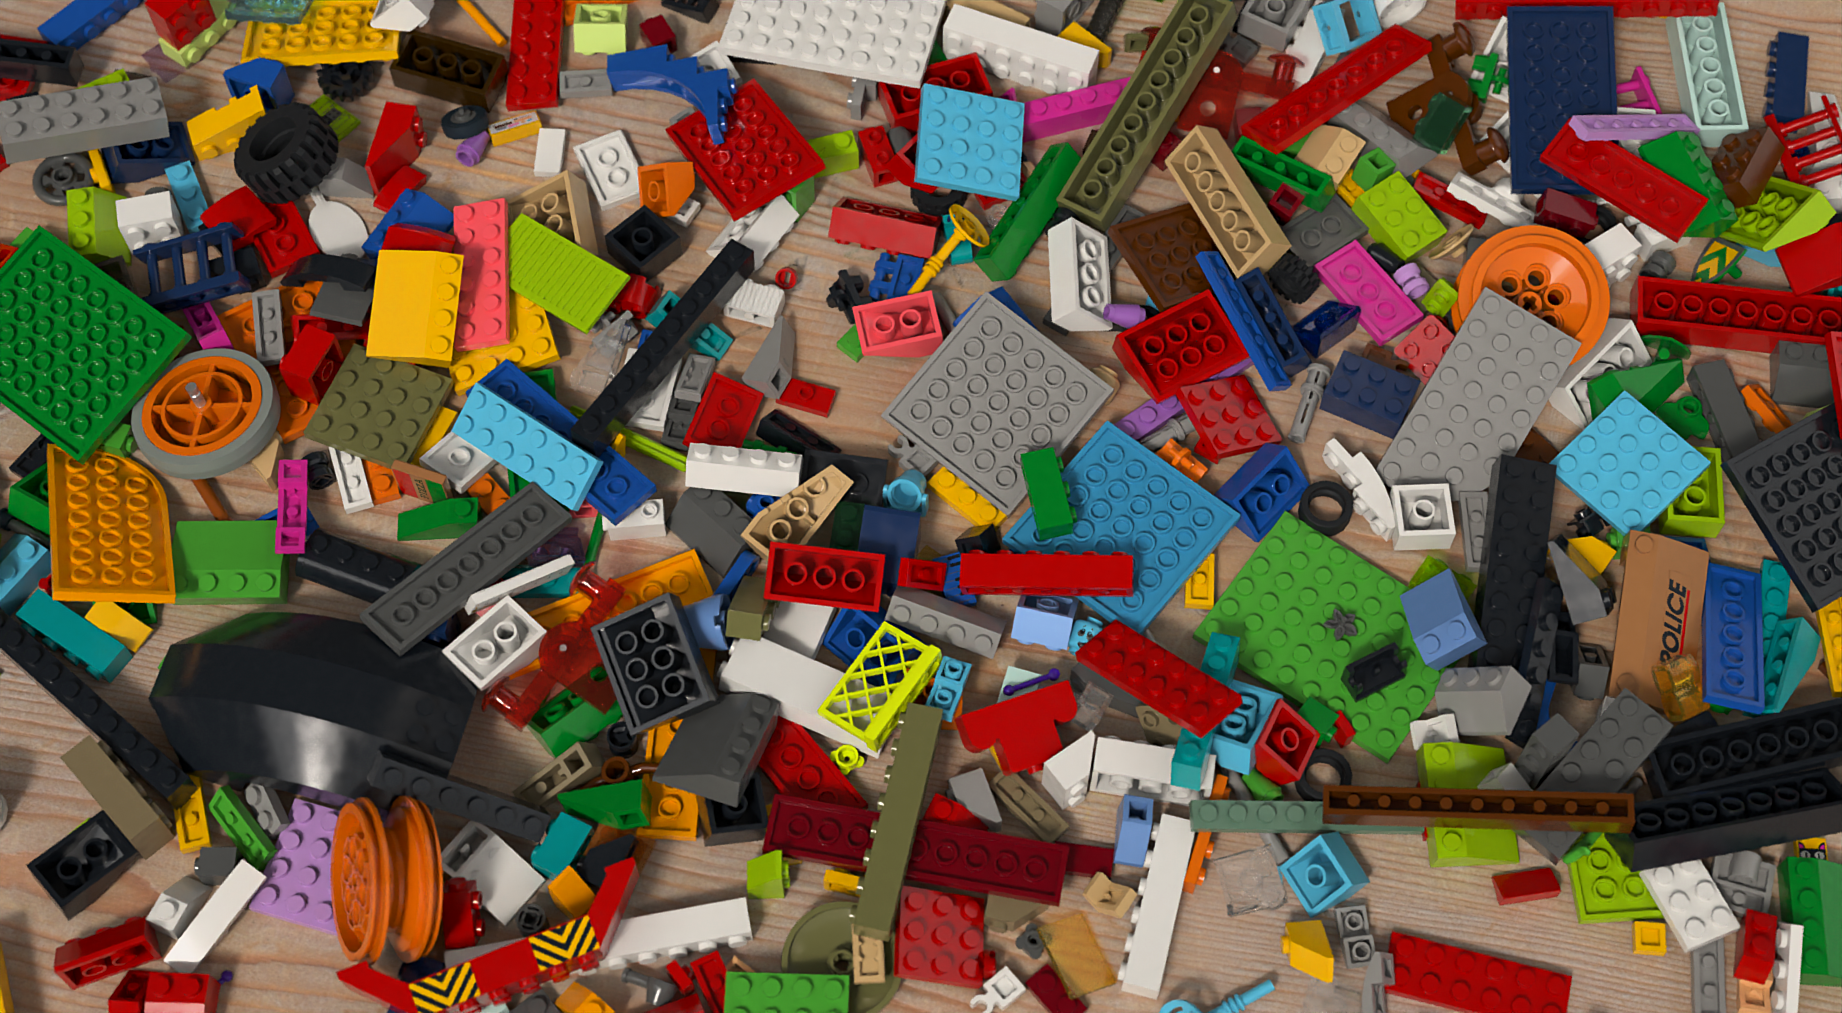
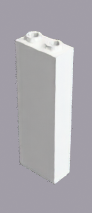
M762 637L760 641L742 638L739 640L735 638L729 650L731 655L729 661H723L717 673V677L720 678L719 690L728 694L753 693L779 701L778 716L845 745H851L857 750L877 759L879 758L885 743L876 753L869 749L864 741L820 716L817 712L845 673ZM859 679L850 680L846 686L848 693L865 690L863 681ZM867 683L868 689L876 687ZM886 692L869 695L871 707L884 705L888 700ZM866 696L849 700L851 712L868 708ZM846 700L833 703L828 711L835 715L847 713ZM870 715L852 718L854 726L863 732L871 723Z

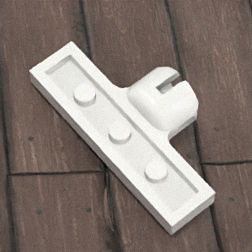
M1458 171L1446 190L1452 193L1455 198L1474 205L1480 212L1488 213L1499 219L1504 225L1512 227L1542 226L1533 223L1535 213L1520 204L1525 194H1511L1510 178H1502L1496 182L1493 188H1489Z

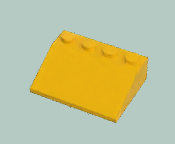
M379 250L366 357L449 368L452 360L464 255L439 251Z

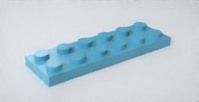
M477 382L451 430L531 483L533 481L545 493L574 511L580 509L604 462L493 390Z

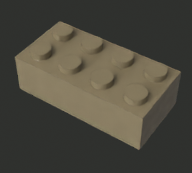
M89 735L60 757L145 860L175 838L169 830L172 823L147 795L141 785L131 776L125 766L115 757L103 740L96 743Z

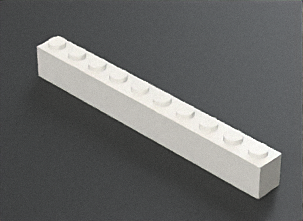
M746 897L623 919L620 921L605 959L599 961L600 965L586 972H582V969H579L570 974L591 975L596 973L597 969L607 967L610 970H618L634 962L651 964L661 957L669 956L671 959L685 957L688 952L710 953L716 951L717 947L729 945L731 948L745 946L748 941H753ZM524 938L444 952L446 969Z

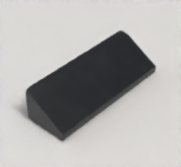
M776 409L760 419L756 432L759 438L774 447H788V451L796 452L802 455L803 458L805 449L840 454L842 451L839 447Z

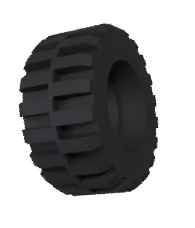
M290 102V104L279 105L277 109L272 108L267 111L266 115L256 119V123L252 127H248L245 131V136L241 137L238 142L239 147L235 149L234 168L238 177L263 201L272 204H286L289 200L296 201L303 194H309L313 187L319 186L323 182V177L330 173L332 170L331 165L336 162L339 144L334 130L310 105Z

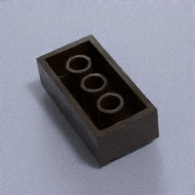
M417 30L407 32L399 48V58L394 59L389 67L394 86L397 88L462 106H481L487 113H490L508 76V67L504 54Z

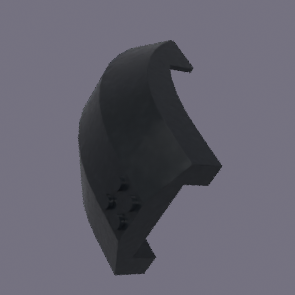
M260 612L245 614L171 644L148 700L157 713L161 727L170 745L173 746L184 773L221 786L229 785L231 789L239 792L247 782L305 796L341 808L347 803H353L357 798L365 797L374 803L381 821L385 822L393 802L400 795L374 787L367 779L378 749L449 774L466 728L478 687L442 653V648L419 641L402 656H399L367 625L305 613ZM426 805L431 815H433L435 807Z

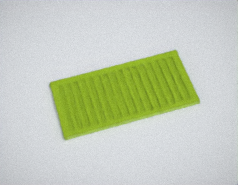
M523 213L517 217L508 229L509 289L586 335L631 278L628 274Z

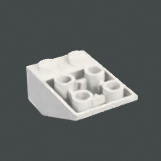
M470 820L441 852L443 877L447 880L455 877L476 880L477 891L482 892V908L504 926L508 925L518 910L529 901L546 881L499 836L484 824Z

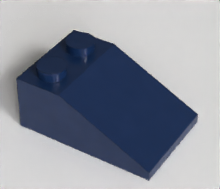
M182 121L168 122L170 137L100 148L111 183L142 182L166 174L165 169L189 160L191 165L194 166L196 161Z

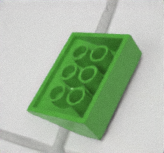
M277 520L177 521L172 542L176 591L175 604L173 605L287 604L290 554H275Z

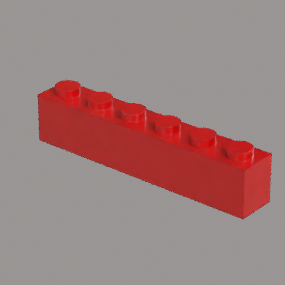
M970 550L968 553H961L959 586L962 595L1133 597L1134 559L1133 555H1128L1126 552H1112L1111 555H1099L1098 552L1086 551L1082 555H1071L1067 551L1042 554L1040 551L1032 550L1026 551L1025 554H1014V552L1009 550L997 551V554H985L982 550Z

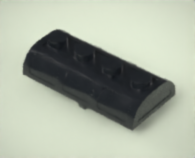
M317 528L306 542L305 554H299L295 572L298 577L373 604L423 564L329 532L323 528Z

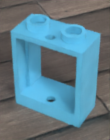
M1326 0L1312 6L1326 56L1346 52L1382 33L1373 0ZM1347 1H1350L1360 34L1351 40L1349 39L1339 6Z

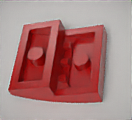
M246 185L224 196L200 215V220L208 229L216 227L222 222H232L244 232V237L232 240L234 251L252 244L254 235L275 227L277 218Z

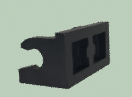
M1395 642L1345 666L1341 681L1356 703L1405 678L1406 675L1404 673L1407 668L1406 660L1399 661L1397 656L1399 647Z

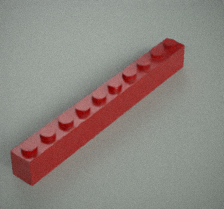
M1455 0V20L1501 19L1502 16L1506 17L1507 6H1613V18L1717 16L1719 0Z

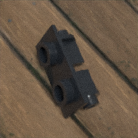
M1589 507L1574 514L1575 519L1567 523V526H1577L1576 534L1579 538L1594 536L1602 531L1604 527L1600 519L1603 520L1606 527L1610 526L1607 521Z

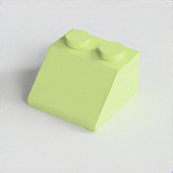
M577 4L573 23L575 52H581L584 55H593L595 53L611 55L626 52L628 5Z

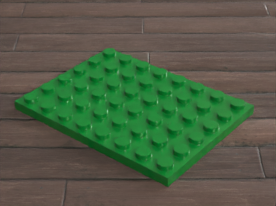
M39 225L0 269V402L84 465L192 339V336Z

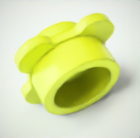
M842 745L830 754V760L837 765L844 776L849 775L850 771L856 767L861 768L864 765V758L859 756L856 748L851 745ZM849 757L850 760L845 761L844 758Z

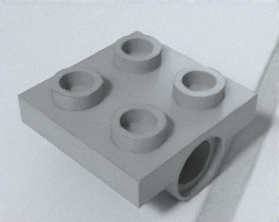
M1747 850L1713 857L1710 876L1733 915L1742 918L1747 908L1768 913L1776 865L1761 861L1760 855Z

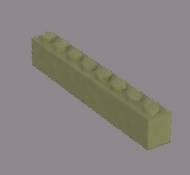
M908 702L906 712L901 711L897 728L901 729L899 739L894 738L891 756H895L893 766L887 765L884 783H888L886 793H880L877 810L881 811L879 821H873L870 838H874L872 849H866L863 866H867L865 877H859L856 894L860 895L858 905H852L849 916V923H853L855 935L890 942L941 732L943 709Z

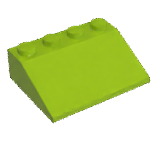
M1771 176L1757 204L1736 208L1734 211L1739 220L1718 237L1766 252L1818 232L1829 223V220L1837 212L1820 190Z
M1457 742L1423 743L1416 752L1420 788L1478 789L1477 786L1491 770L1506 765L1504 748ZM1426 827L1430 868L1520 863L1516 833L1512 830Z

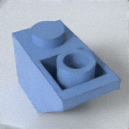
M1124 794L1117 809L1113 863L1143 868L1152 828L1154 799Z

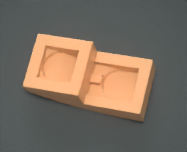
M1773 967L1764 985L1737 978V1013H1771L1770 987L1773 983Z

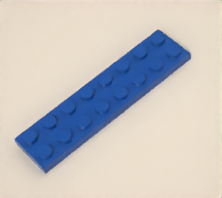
M508 359L504 360L477 382L485 385L572 441L570 429L579 419ZM474 385L466 391L467 398L469 397ZM608 446L599 457L604 462L585 500L612 524L617 526L657 491V488L652 481L612 447Z

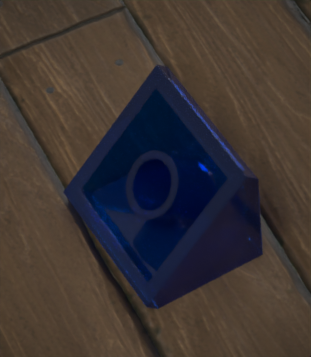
M1327 300L1292 327L1303 347L1317 359L1356 330L1361 309L1360 306Z

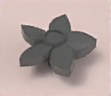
M1334 608L1333 619L1323 624V626L1329 629H1335L1334 638L1336 641L1340 640L1344 634L1347 636L1357 635L1356 628L1352 624L1355 614L1349 613L1343 617L1341 612Z

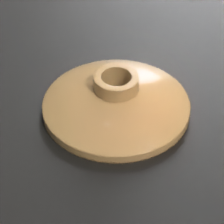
M1473 224L1466 225L1448 236L1438 247L1432 250L1429 258L1435 260L1450 254L1453 258L1461 255L1467 249L1464 244L1474 230Z

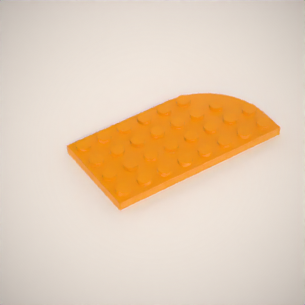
M47 444L52 600L175 604L176 591L168 503L165 491L157 478L141 464L128 457L123 458L96 449L84 465H82L56 444Z

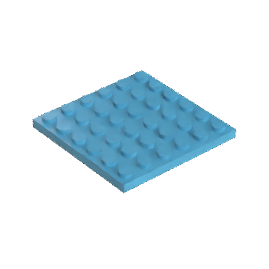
M1106 421L1064 468V472L1060 473L1062 482L1067 481L1071 495V497L1067 498L1069 507L1074 506L1076 511L1077 523H1073V534L1040 541L1032 508L1030 507L1002 538V543L1017 554H1025L1026 551L1033 550L1040 551L1042 554L1067 551L1071 555H1082L1083 552L1094 551L1098 552L1099 555H1111L1112 552H1126L1128 555H1133V597H1075L1110 623L1116 619L1142 635L1237 524L1241 514L1112 423Z

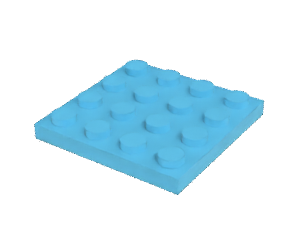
M924 83L921 88L914 182L1017 201L1020 190L1025 103Z
M1624 390L1549 464L1557 465L1556 478L1619 533L1625 536L1630 530L1643 532L1710 467L1711 462Z

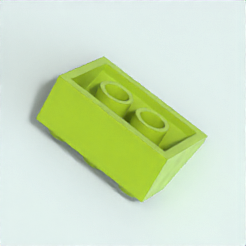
M93 186L66 190L68 246L101 270L132 266L131 251L118 228L116 200L127 199V197Z

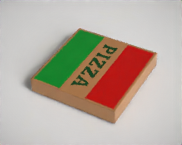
M394 460L391 470L402 494L430 503L454 498L446 475L401 460Z

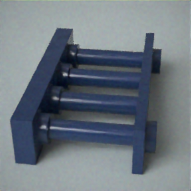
M222 222L216 227L156 244L148 243L143 245L142 248L133 250V255L148 267L150 293L141 299L161 314H167L251 290L250 280L239 271H236L232 240L244 237V232L232 222ZM222 244L225 272L223 275L211 278L207 247ZM197 250L200 279L198 282L186 285L183 254ZM172 257L175 286L173 289L162 292L158 261Z

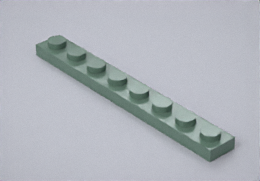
M1191 800L1189 802L1191 832L1317 834L1339 832V834L1421 835L1425 831L1424 827L1322 824L1323 801Z

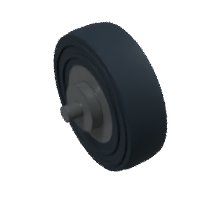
M477 105L455 108L446 113L441 119V126L445 136L456 140L474 137L486 130L489 125L485 109Z

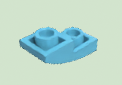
M944 656L925 706L943 709V720L952 722L972 664Z

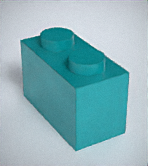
M561 811L558 818H553L546 830L547 836L543 843L537 844L531 854V864L536 872L552 881L568 865L576 871L579 859L582 855L586 854L596 837L593 827Z

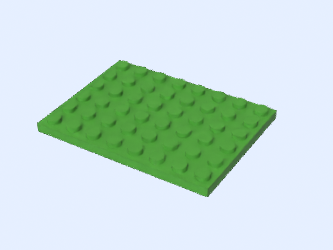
M1287 511L1282 514L1193 633L1192 637L1205 647L1208 646L1212 632L1240 637L1239 661L1237 665L1239 669L1273 691L1282 694L1284 698L1300 708L1309 697H1312L1334 712L1341 710L1356 732L1352 742L1386 764L1389 763L1411 731L1410 722L1418 721L1434 698L1435 690L1445 668H1454L1460 660L1458 659L1438 671L1425 665L1413 640L1400 599V595L1411 589L1324 534L1312 529ZM1334 608L1339 610L1343 617L1349 613L1355 614L1352 624L1356 628V636L1344 634L1340 640L1336 641L1334 638L1335 629L1323 626L1326 621L1333 619ZM1395 642L1399 647V653L1397 654L1399 661L1406 660L1407 668L1404 673L1406 675L1405 678L1356 703L1341 681L1345 666Z

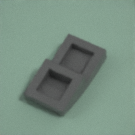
M673 393L667 411L668 420L661 438L662 445L672 449L689 450V447L683 445L682 442L700 402L675 398Z

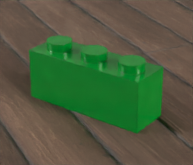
M1054 447L1020 454L1021 469L1039 540L1073 534V523H1077V516L1074 506L1069 507L1067 498L1071 497L1068 482H1062L1060 473L1064 472L1061 456L1056 457Z

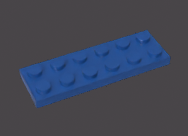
M1708 562L1702 611V702L1761 715L1765 708L1761 574Z

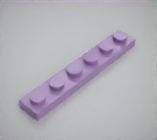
M1686 114L1573 115L1569 122L1571 128L1576 132V136L1583 141L1659 139L1676 131L1694 132L1695 135H1698L1700 129Z

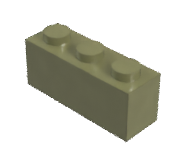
M743 576L728 608L726 636L760 641L764 631H769L771 620L774 619L776 608H779L780 601L763 599L765 578Z

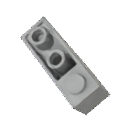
M779 316L741 378L746 386L764 393L763 397L773 399L780 398L792 377L795 332L783 316Z

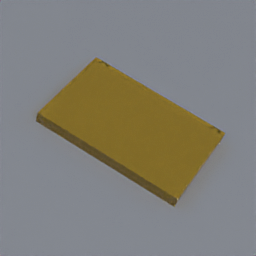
M1082 913L1040 926L1036 929L1070 1000L1117 983Z

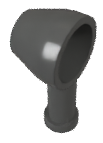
M628 967L623 970L621 975V982L645 988L646 1002L658 1007L668 1004L678 989L673 984L637 973Z

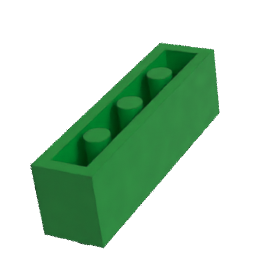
M1245 136L1240 138L1231 151L1249 180L1275 192L1284 182L1305 196L1301 204L1320 213L1323 212L1335 194L1332 176L1282 153L1275 155Z

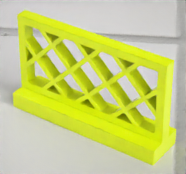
M884 621L817 710L818 714L864 741L869 749L877 753L898 725L901 711L906 712L908 702H915L939 669L943 659L941 649L932 644L927 646ZM888 632L897 638L898 645L881 648L880 640ZM915 648L922 652L917 660L905 662L903 650ZM900 652L902 663L884 666L882 655ZM880 657L881 667L864 671L863 663L867 658ZM903 669L904 678L902 681L888 685L886 673ZM883 674L885 685L868 689L866 677ZM863 678L865 690L847 692L846 686L850 680ZM887 693L888 700L884 705L871 707L869 695ZM866 696L868 708L851 712L849 700ZM846 700L847 713L835 715L828 711L833 703ZM870 715L871 723L864 732L854 726L852 718Z

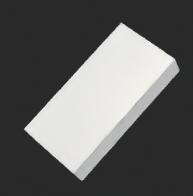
M539 128L534 175L536 177H554L561 173L566 141L565 129Z

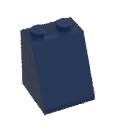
M865 505L858 552L884 554L886 556L881 594H886L892 598L897 588L901 557L917 559L921 540V513Z

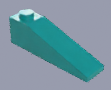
M1803 617L1777 621L1764 666L1765 708L1761 715L1780 712L1815 661L1821 637Z

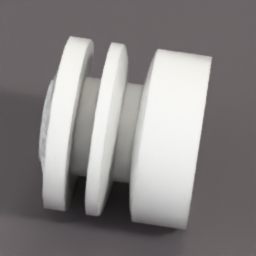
M1373 0L1380 26L1390 28L1394 24L1403 25L1417 16L1424 8L1427 0Z

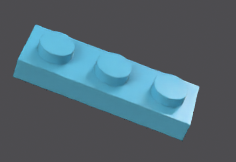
M189 160L165 169L187 229L191 234L199 231L198 226L203 224L200 220V215L208 209V205Z

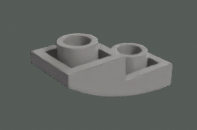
M1365 905L1333 909L1346 968L1369 966L1375 952L1373 934L1370 935Z

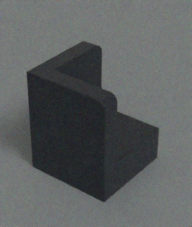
M993 523L968 528L955 539L960 555L961 553H968L970 550H982L985 554H997V551L1001 550Z

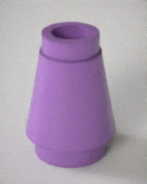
M483 131L459 144L456 152L458 161L468 167L477 164L490 140L489 134Z
M1108 303L1103 311V318L1105 320H1109L1127 329L1145 321L1146 317L1145 309L1140 308L1138 304Z

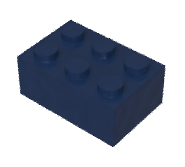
M1344 350L1323 393L1319 409L1394 439L1407 416L1421 381Z

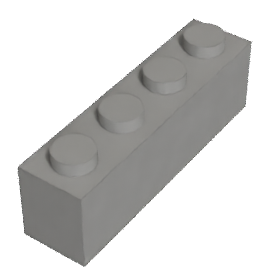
M897 586L885 617L886 621L991 659L994 658L1007 622L1006 620L923 590Z

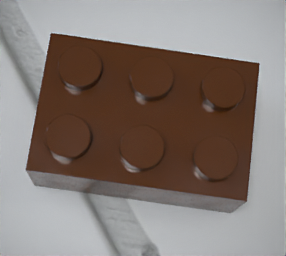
M1769 126L1726 136L1712 159V168L1717 178L1722 182L1723 190L1735 209L1757 204L1785 150V147Z

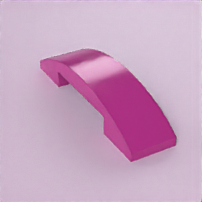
M279 460L275 554H305L308 460Z

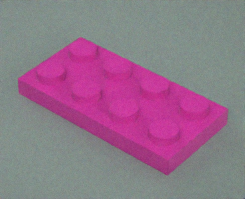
M1354 240L1314 265L1313 272L1317 273L1318 278L1380 347L1423 320L1424 314L1357 240Z

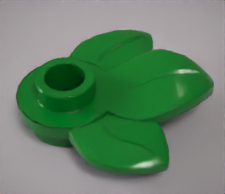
M1693 396L1680 398L1676 403H1664L1654 414L1685 441L1691 434L1698 439L1704 440L1709 431V423L1702 416L1701 402ZM1684 409H1689L1692 413H1689Z

